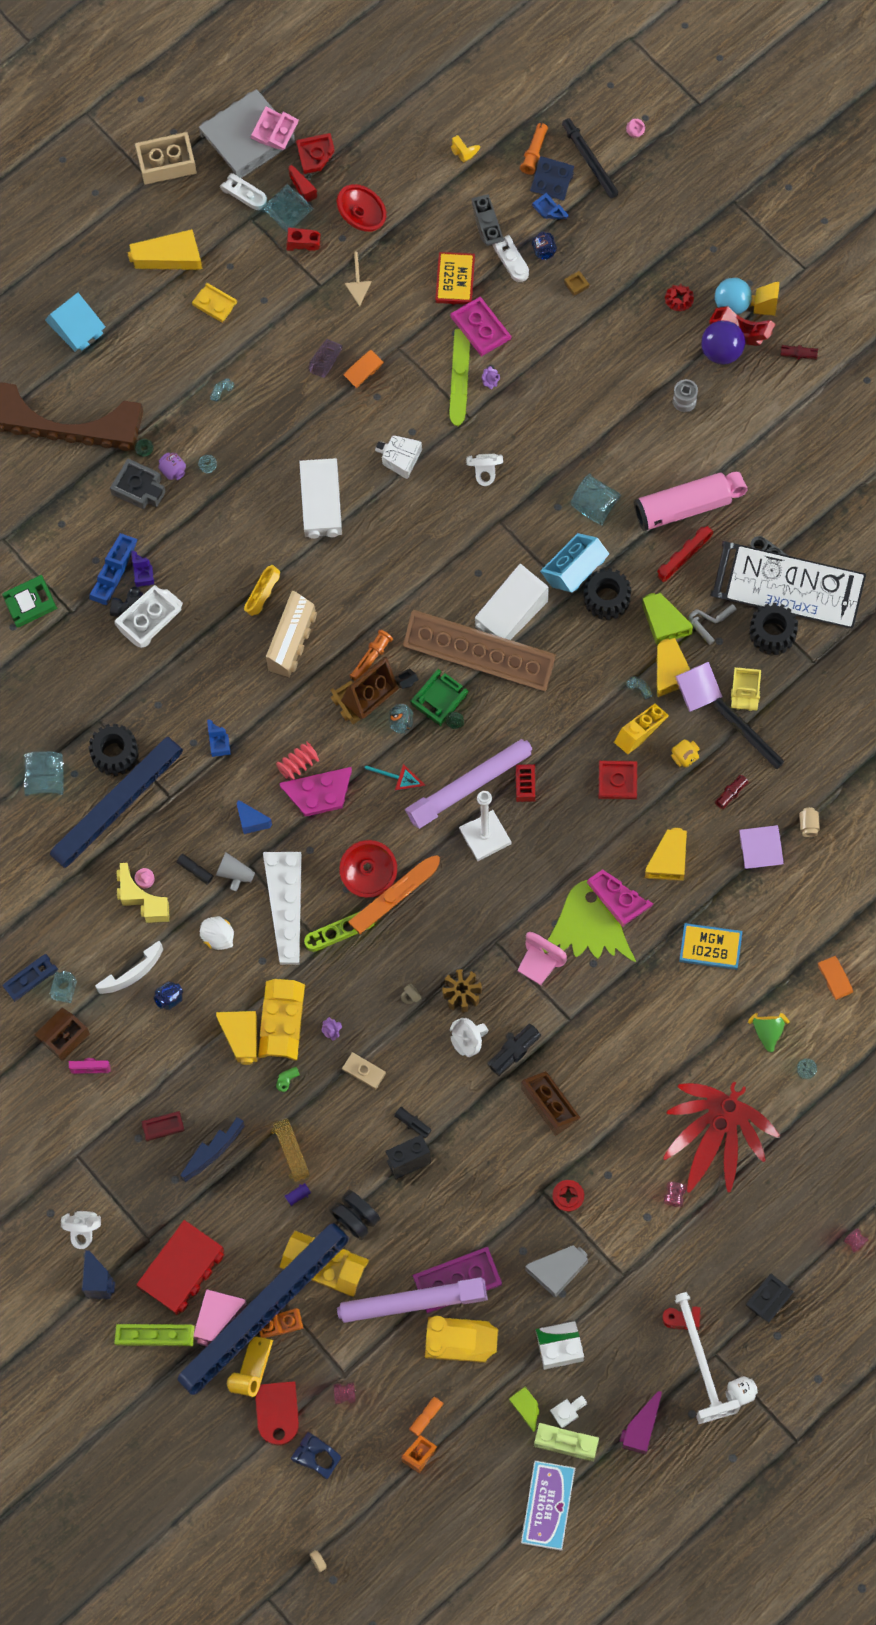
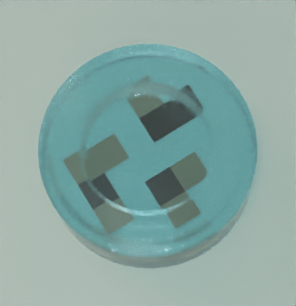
M803 1059L798 1063L797 1073L801 1078L811 1079L815 1076L817 1065L813 1060Z

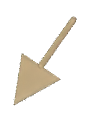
M354 252L356 282L345 283L358 305L361 306L372 281L360 282L358 253Z

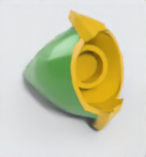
M758 1013L750 1017L748 1023H753L755 1031L766 1050L773 1052L778 1039L781 1037L785 1023L788 1024L790 1021L783 1013H780L779 1016L758 1017Z

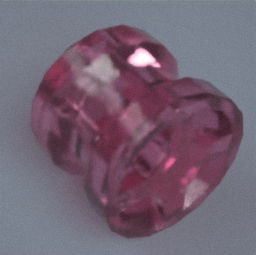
M857 1228L843 1242L849 1244L852 1247V1252L856 1253L869 1239L863 1237L860 1229Z

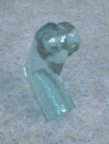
M228 378L218 382L213 388L210 399L218 401L224 389L232 390L234 383Z

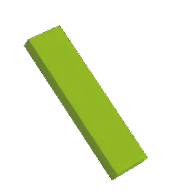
M116 1324L114 1344L117 1346H193L194 1325Z

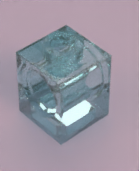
M67 971L55 972L50 996L53 1000L71 1003L77 983L72 973ZM64 982L69 984L65 989L59 988L60 984Z

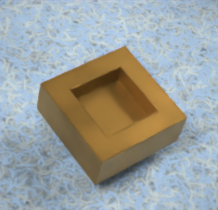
M580 271L564 279L565 285L573 296L589 288V283Z

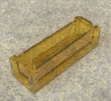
M288 1118L273 1123L274 1128L271 1129L272 1134H277L290 1167L291 1174H289V1178H294L295 1182L310 1177Z

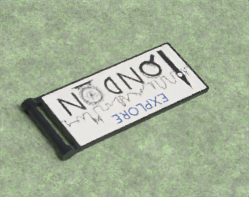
M727 541L722 542V555L714 588L711 590L710 596L762 608L768 603L770 606L773 603H777V606L783 604L785 609L789 607L791 614L795 613L796 616L847 628L854 627L866 578L865 573ZM730 549H736L727 591L722 593L721 587Z

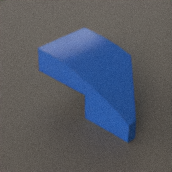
M547 192L532 204L543 218L566 219L569 216L560 204L556 205Z
M207 720L212 757L231 755L229 737L226 734V730L213 724V721Z

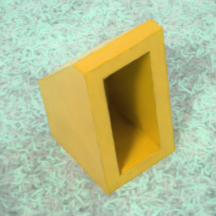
M774 282L756 289V295H752L751 306H754L753 313L775 316L780 282Z

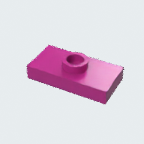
M86 1058L84 1061H69V1069L72 1074L109 1073L111 1068L108 1060L96 1061L94 1058Z

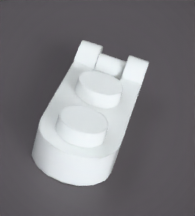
M230 173L227 177L228 180L220 186L224 193L232 195L252 209L261 210L267 204L266 195L262 191L233 173Z
M510 235L503 237L504 242L493 244V247L512 279L516 282H524L529 277L528 266L515 247ZM507 246L508 249L503 251L502 248Z

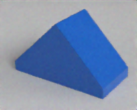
M237 801L243 834L271 828V818L245 803Z

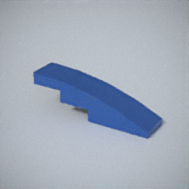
M119 534L105 558L102 570L97 576V583L89 595L90 600L104 605L108 604L132 555L131 551H134L137 539Z

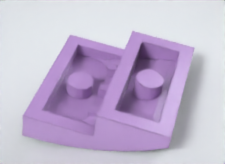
M709 662L675 676L689 711L698 709L722 697Z
M778 825L739 830L745 869L784 864Z

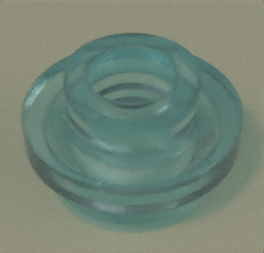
M204 455L199 459L198 465L201 471L211 473L216 469L217 461L212 455ZM207 461L211 462L209 465L204 464Z

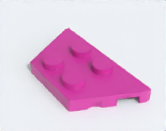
M348 767L280 783V788L298 806L305 817L341 809L344 805L352 768Z

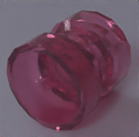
M667 1182L666 1189L668 1192L664 1196L663 1202L670 1206L682 1207L684 1202L682 1197L686 1192L687 1186L677 1182Z
M354 1382L347 1383L346 1386L340 1383L334 1384L335 1405L342 1404L345 1401L356 1403Z

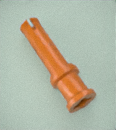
M541 123L537 124L530 148L524 154L525 159L520 165V170L525 174L532 175L536 171L535 166L540 159L539 152L548 130V126L542 123L541 128Z
M383 630L378 631V636L369 644V650L349 675L352 680L356 681L371 667L378 655L380 656L384 653V648L393 640L391 635Z

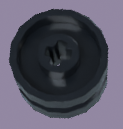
M348 1189L342 1196L344 1205L335 1203L329 1211L344 1229L357 1239L362 1240L368 1234L366 1225L374 1227L381 1219L366 1201Z

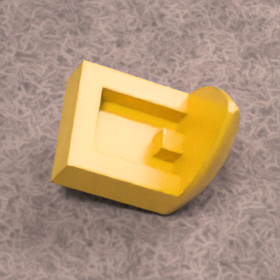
M459 135L452 138L451 150L455 156H459L462 162H466L474 157L480 149L479 145L467 148Z

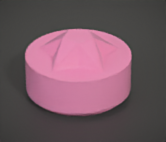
M632 119L626 126L627 133L633 138L640 137L645 131L644 123L640 119Z
M142 868L136 872L135 882L140 888L146 889L153 885L155 878L151 870Z

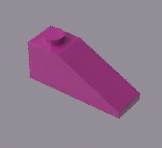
M658 1391L628 1424L627 1430H622L620 1442H623L622 1448L646 1455L662 1392Z

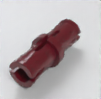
M781 345L780 356L794 357L798 360L800 358L817 360L818 348L802 347V345Z
M739 775L733 783L725 787V791L715 800L717 807L724 810L733 799L739 796L738 793L749 783L743 775Z

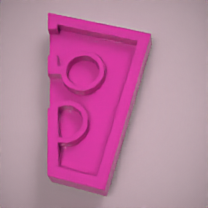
M603 869L587 880V884L622 927L653 905L649 900L646 901L638 896L636 891H631L622 885L621 881Z

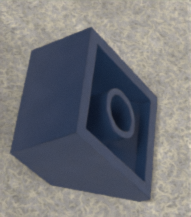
M85 1250L83 1293L87 1298L111 1299V1293H115L113 1277L110 1276L106 1268L89 1250Z

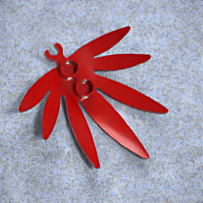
M732 1082L730 1085L731 1093L729 1096L720 1090L702 1084L683 1083L677 1085L679 1089L690 1095L707 1099L681 1103L667 1110V1114L683 1115L705 1109L709 1110L685 1128L663 1156V1159L667 1160L678 1153L710 1124L696 1150L687 1183L688 1193L693 1190L709 1168L720 1147L725 1132H727L724 1147V1177L728 1192L732 1190L737 1168V1125H740L745 1140L762 1162L766 1161L763 1147L748 1119L765 1133L777 1138L780 1137L778 1131L765 1116L753 1107L737 1100L740 1095L744 1094L746 1087L743 1086L741 1091L737 1092L734 1089L736 1082Z

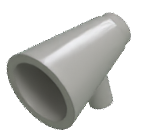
M225 852L216 876L233 879L229 889L237 892L240 882L251 883L255 872Z

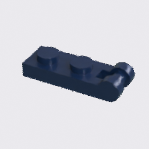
M44 954L2 986L15 1002L46 978L54 975L58 968L55 964L52 965L49 956ZM44 966L46 969L41 972L39 968Z

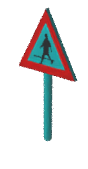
M404 764L400 775L370 766L364 767L366 770L398 779L395 791L426 786Z

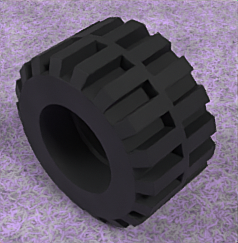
M603 568L600 569L599 573L597 571L593 572V577L591 575L588 577L584 585V604L587 605L586 609L588 612L592 611L591 615L594 617L598 615V619L601 620L603 617H606V620H610L611 617H614V619L618 618V614L622 616L625 610L628 609L631 587L629 580H626L624 574L620 575L618 570L613 572L612 568H608V571H605ZM604 588H610L618 596L612 600H604L597 595V592Z
M768 603L765 604L764 608L759 607L758 611H755L749 630L751 642L754 641L753 645L755 648L760 647V652L767 651L766 654L768 655L774 652V655H779V651L784 653L787 648L790 649L796 640L798 620H795L796 615L795 613L791 614L789 607L785 609L783 604L777 606V603H773L770 606ZM768 623H776L784 629V632L779 635H771L764 630L763 626Z
M110 724L105 725L106 728L100 727L98 728V733L94 732L92 734L93 738H90L89 741L90 756L94 766L101 773L105 771L106 775L110 776L113 773L114 776H118V773L121 772L123 775L126 773V769L130 771L132 764L135 765L137 762L136 758H138L139 753L136 739L129 729L126 730L125 726L121 725V727H118V724H113L110 727ZM112 743H119L124 746V750L117 756L109 757L103 754L104 749Z

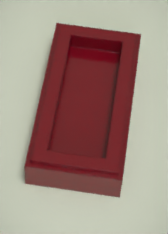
M180 1111L141 1121L146 1141L185 1131Z

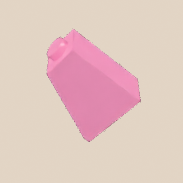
M206 1290L194 1331V1339L197 1340V1344L208 1346L246 1308V1300Z

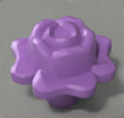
M489 366L483 370L481 379L483 385L489 389L497 387V382L500 380V375L497 374L498 371Z
M328 1017L323 1021L322 1033L333 1041L339 1037L342 1025L340 1022H336Z

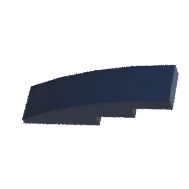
M236 1117L227 1133L219 1130L209 1146L202 1142L181 1173L182 1180L188 1181L219 1158L245 1126L244 1121Z

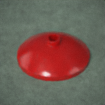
M357 184L347 185L339 192L337 207L341 216L349 225L366 232L376 231L381 228L386 220V208L375 192Z
M362 840L354 843L344 852L339 865L340 877L345 887L353 894L366 898L376 897L383 894L394 883L397 875V862L392 851L383 843L375 840ZM369 863L370 868L365 870L363 868L364 864Z

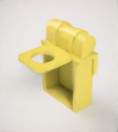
M734 668L731 708L749 711L758 710L761 670Z

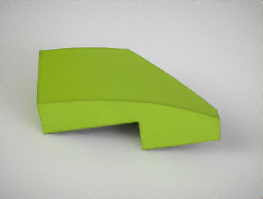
M524 1387L509 1398V1400L534 1432L536 1431L537 1415H539L540 1410L535 1398Z

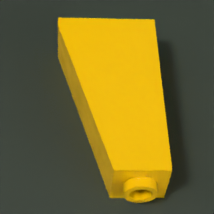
M192 229L129 244L131 251L128 252L130 263L134 262L135 269H202Z

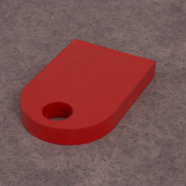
M296 1382L260 1385L255 1395L259 1433L269 1444L276 1446L285 1445L295 1438L299 1429ZM278 1429L285 1432L282 1440H276L273 1437L274 1432Z

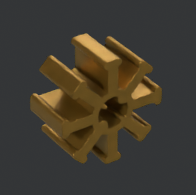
M459 969L456 970L457 982L450 975H447L445 978V986L451 988H442L443 999L452 997L451 1000H448V1007L452 1010L455 1009L454 1007L459 1001H462L461 1011L468 1012L466 1000L472 1002L476 1007L479 1004V996L474 994H482L481 982L473 984V982H476V974L470 972L468 978L463 980V970ZM460 988H464L465 993L461 994Z

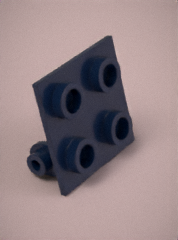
M540 156L530 191L543 195L547 192L550 197L564 201L570 180L574 175V165Z

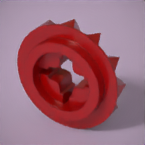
M682 284L673 285L666 292L665 302L674 311H685L694 302L693 291L688 286L685 287ZM677 293H678L680 296L684 295V296H683V299H682L683 302H682L679 298H676V297H677Z
M573 1180L559 1182L552 1194L554 1204L560 1210L567 1212L577 1210L584 1201L583 1188ZM567 1188H569L571 1195L577 1196L571 1198L569 1204H567L566 1198L563 1197V1195H566Z

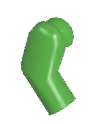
M297 1067L279 1074L276 1083L279 1091H287L290 1080L300 1076Z

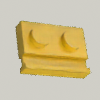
M208 283L205 284L204 289L199 292L192 302L194 307L222 323L230 314L234 305L237 304L236 299Z

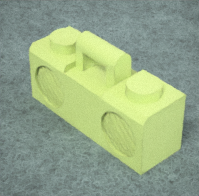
M539 1423L534 1447L594 1462L599 1438Z

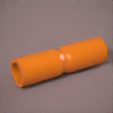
M433 1397L409 1430L419 1437L430 1420L443 1406V1403L438 1398Z

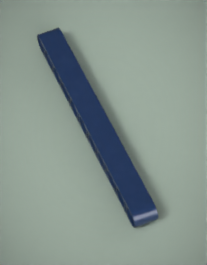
M335 1223L328 1225L179 1374L178 1382L191 1395L201 1391L348 1243L349 1237Z

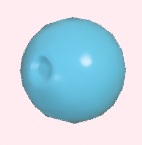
M739 278L725 279L715 290V302L718 308L728 306L738 315L746 311L751 304V289L744 280Z

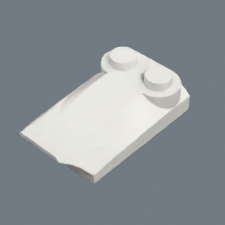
M154 585L115 620V625L134 645L140 648L146 647L150 644L151 639L181 611L183 603L168 589H159Z

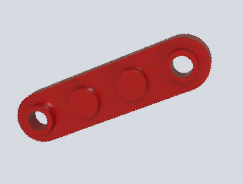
M708 526L705 528L701 527L692 540L688 539L684 543L683 549L680 552L676 551L666 565L660 566L657 571L659 573L657 577L662 582H666L711 538L714 531Z

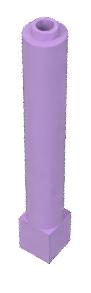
M520 739L430 797H423L405 808L412 824L420 829L436 819L438 813L531 756L532 747L527 740Z
M480 1277L458 1281L455 1284L341 1302L340 1307H337L338 1318L342 1319L345 1323L459 1303L469 1304L487 1301L488 1299L485 1280Z

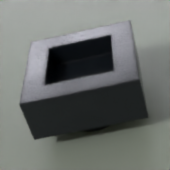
M410 668L394 676L397 685L402 689L409 688L414 682L418 681L416 673Z

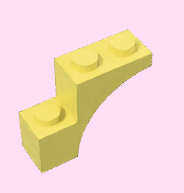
M120 863V870H117V881H120V888H117V898L121 900L122 905H141V917H145L146 923L170 922L168 898L153 896L141 890L130 876L128 863Z

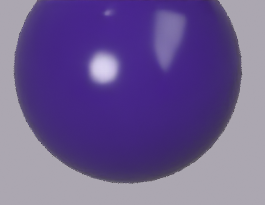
M726 320L714 322L703 333L701 340L702 350L705 356L716 364L726 365L733 363L744 351V334L740 327L733 322Z

